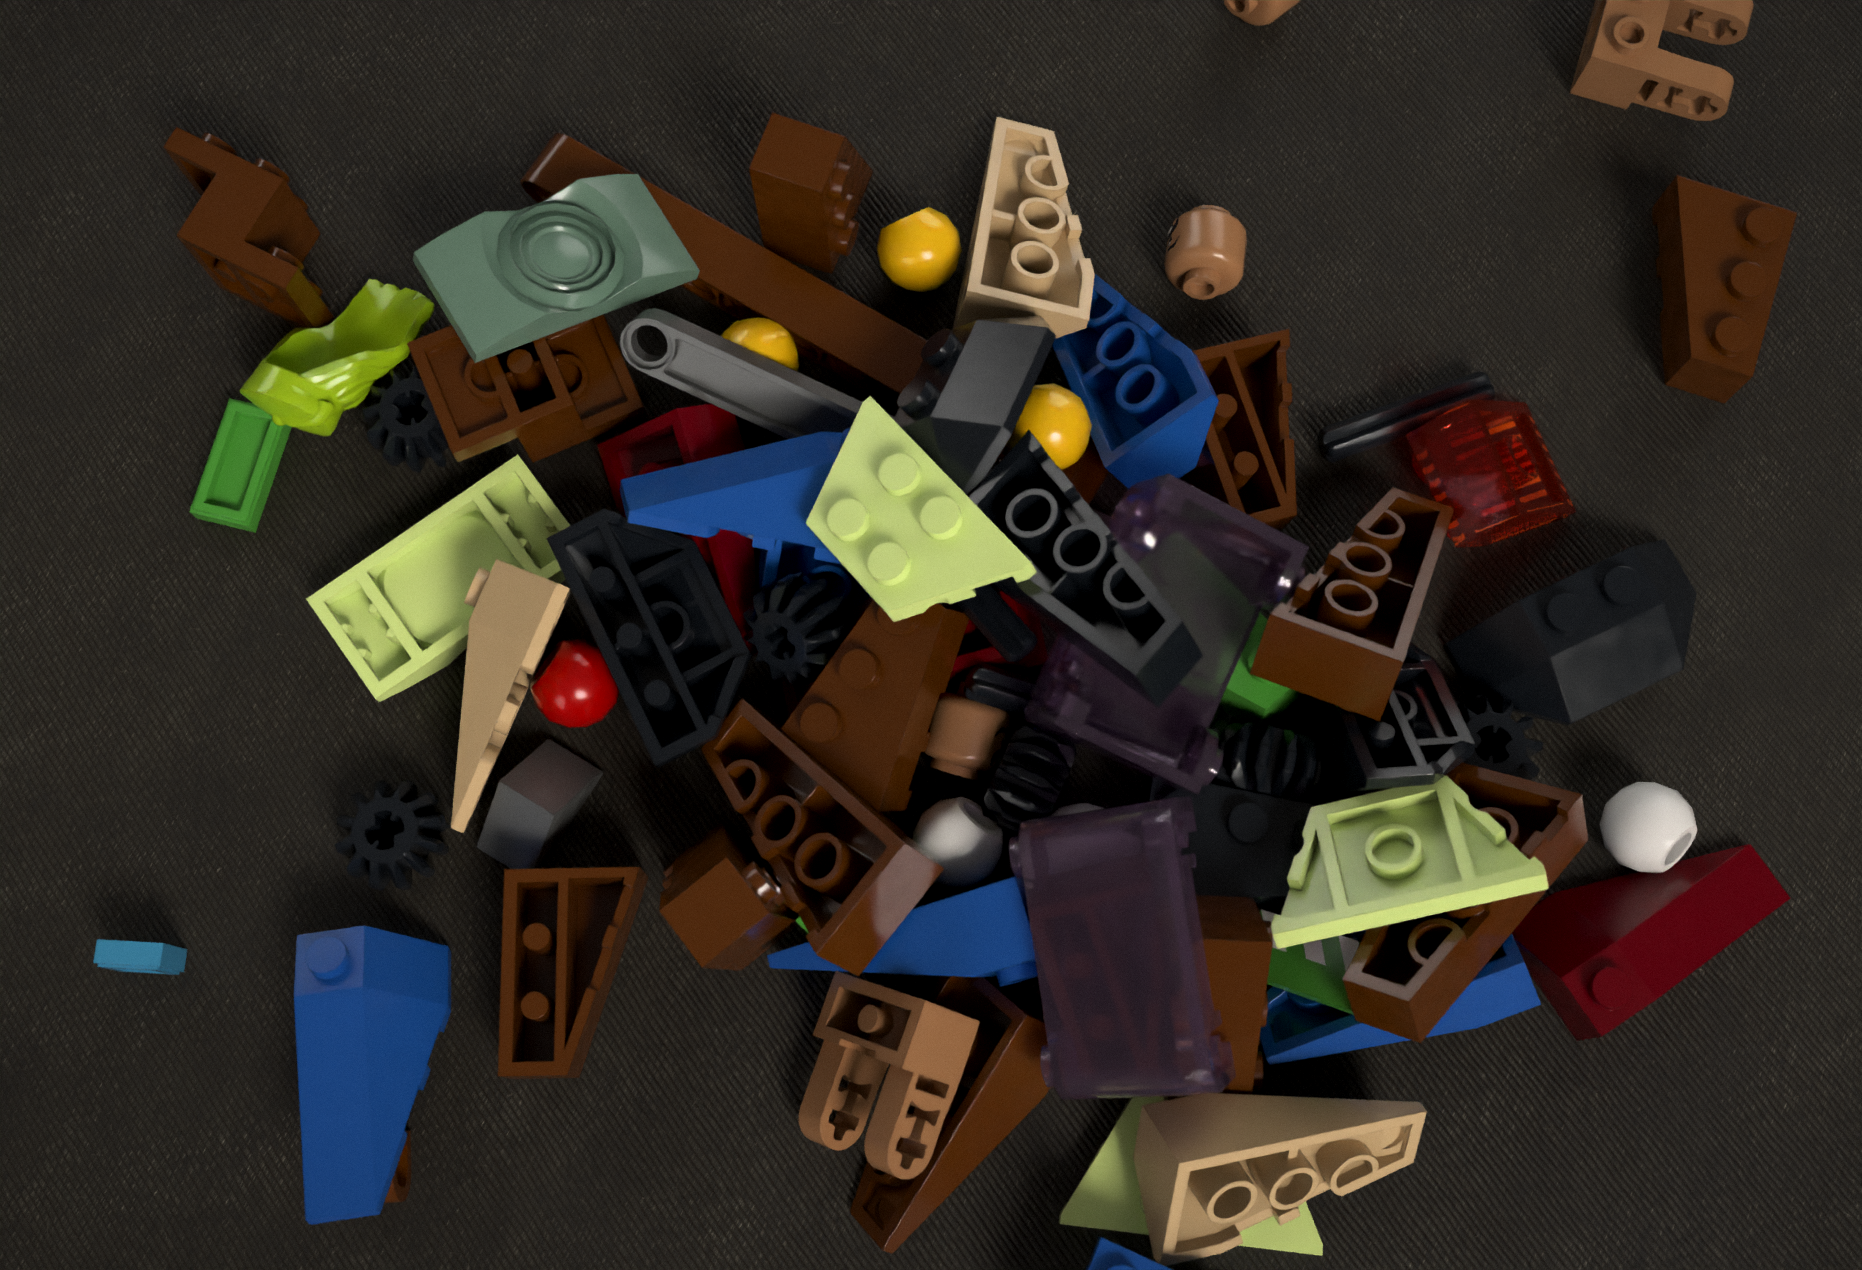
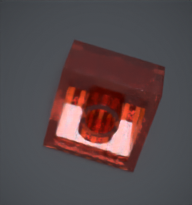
M1468 399L1406 435L1414 452L1412 454V464L1417 475L1429 486L1435 502L1454 508L1446 536L1453 541L1456 548L1488 546L1576 513L1526 402Z

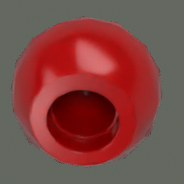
M584 639L560 641L541 663L530 683L535 706L550 722L567 728L588 727L602 721L615 706L619 694V689L598 645Z

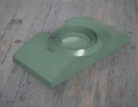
M613 174L582 178L538 204L517 211H484L441 234L416 250L413 255L414 264L474 363L695 280L700 272L638 174Z

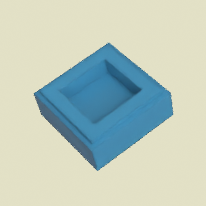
M97 939L93 963L98 964L97 967L119 972L179 975L180 972L185 970L187 949L166 943Z

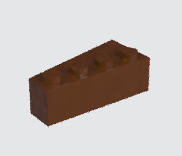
M1392 487L1356 525L1353 535L1345 543L1339 542L1329 552L1325 564L1315 574L1309 573L1297 585L1294 596L1286 604L1281 602L1270 613L1250 674L1334 704L1346 711L1355 712L1380 721L1404 663L1454 508Z
M742 698L724 720L718 737L706 743L701 750L735 811L742 814L754 834L751 840L760 856L768 860L782 884L779 889L791 910L799 914L809 933L806 935V938L815 954L859 976L945 868L882 812L877 811L780 729L783 727L781 723Z
M1463 762L1446 774L1468 795L1469 802L1475 809L1487 812L1505 829L1506 838L1529 860L1535 856L1544 865L1549 887L1588 841L1583 797L1580 793ZM1547 890L1367 929L1342 979L1355 1020L1421 1043Z

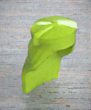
M369 279L361 291L352 299L346 310L331 324L321 328H295L289 332L259 363L239 391L258 408L272 416L274 424L278 426L288 425L311 434L324 437L331 436L337 427L342 413L361 404L374 382L408 357L410 350L407 343L419 338L422 329L430 320L434 311V303L418 291L407 287L399 290L395 285L388 283L384 285L377 279Z

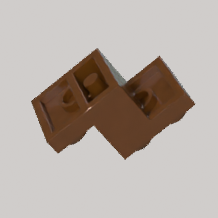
M176 127L163 148L201 196L176 236L220 288L301 328H321L331 324L335 317L320 298L323 291L313 282L306 279L302 273L305 268L302 263L321 233L307 214L308 205L296 196L288 186L290 182L288 175L266 160L257 158L253 164L238 157L237 152L230 145L212 134L203 133L202 137L199 138Z
M604 314L474 363L452 325L407 343L450 450L458 462L519 438L534 463L647 416Z

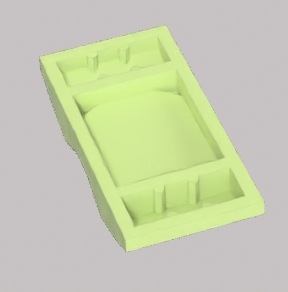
M517 454L306 598V600L371 694L378 702H381L447 667L467 648L469 619L475 607L464 603L480 567L491 572L496 559L556 583H562L566 578L546 538L569 527L570 524Z

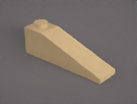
M1001 117L996 118L960 287L953 329L979 319L1041 316L1049 324L1056 338L1086 329L1090 318L1095 273L1091 259L1085 258L1079 240L1082 227L1078 215H1072L1066 194L1069 182L1054 131Z
M496 559L491 572L481 567L478 569L464 603L475 608L469 619L451 829L464 833L570 595V588Z
M1201 1093L1142 1105L1133 1159L1155 1261L1161 1265L1168 1266L1221 1254L1243 1243L1240 1234L1242 1230L1272 1216L1275 1217L1279 1225H1283L1300 1217L1298 1206L1312 1197L1329 1189L1336 1195L1344 1196L1414 1163L1427 1110L1420 1102L1222 1093Z

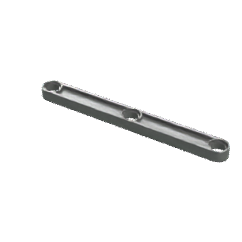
M653 308L640 312L625 326L621 333L620 347L622 354L628 363L637 370L786 439L821 431L843 433L845 429L851 428L863 403L664 310ZM640 326H654L663 332L668 343L665 354L651 355L640 347L637 340V330ZM993 464L986 477L993 471V469L998 464ZM985 478L982 481H980L970 491L968 497H970V495L978 488V486L985 480ZM1091 508L1109 528L1116 540L1127 547L1130 557L1138 565L1142 546L1141 539L1136 531L1127 524Z

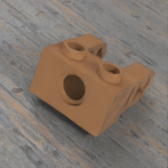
M1595 0L1570 93L1626 110L1632 102L1697 121H1710L1722 117L1727 112L1734 86L1732 75L1720 67L1660 49L1658 44L1662 30L1716 45L1737 43L1747 34L1754 7L1753 0Z
M835 971L813 1036L824 1039L799 1111V1125L802 1133L809 1140L832 1150L840 1151L852 1146L864 1130L876 1093L890 1064L866 1133L864 1143L865 1155L868 1162L874 1168L903 1180L916 1177L926 1168L932 1157L943 1122L958 1089L980 1021L929 1001ZM841 1079L849 1081L847 1089L839 1086ZM909 1105L915 1107L913 1115L907 1113ZM832 1110H836L837 1115L834 1121H829ZM900 1137H902V1145L900 1149H896Z

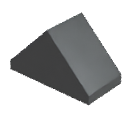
M548 738L499 781L476 847L510 869L542 868L604 773Z

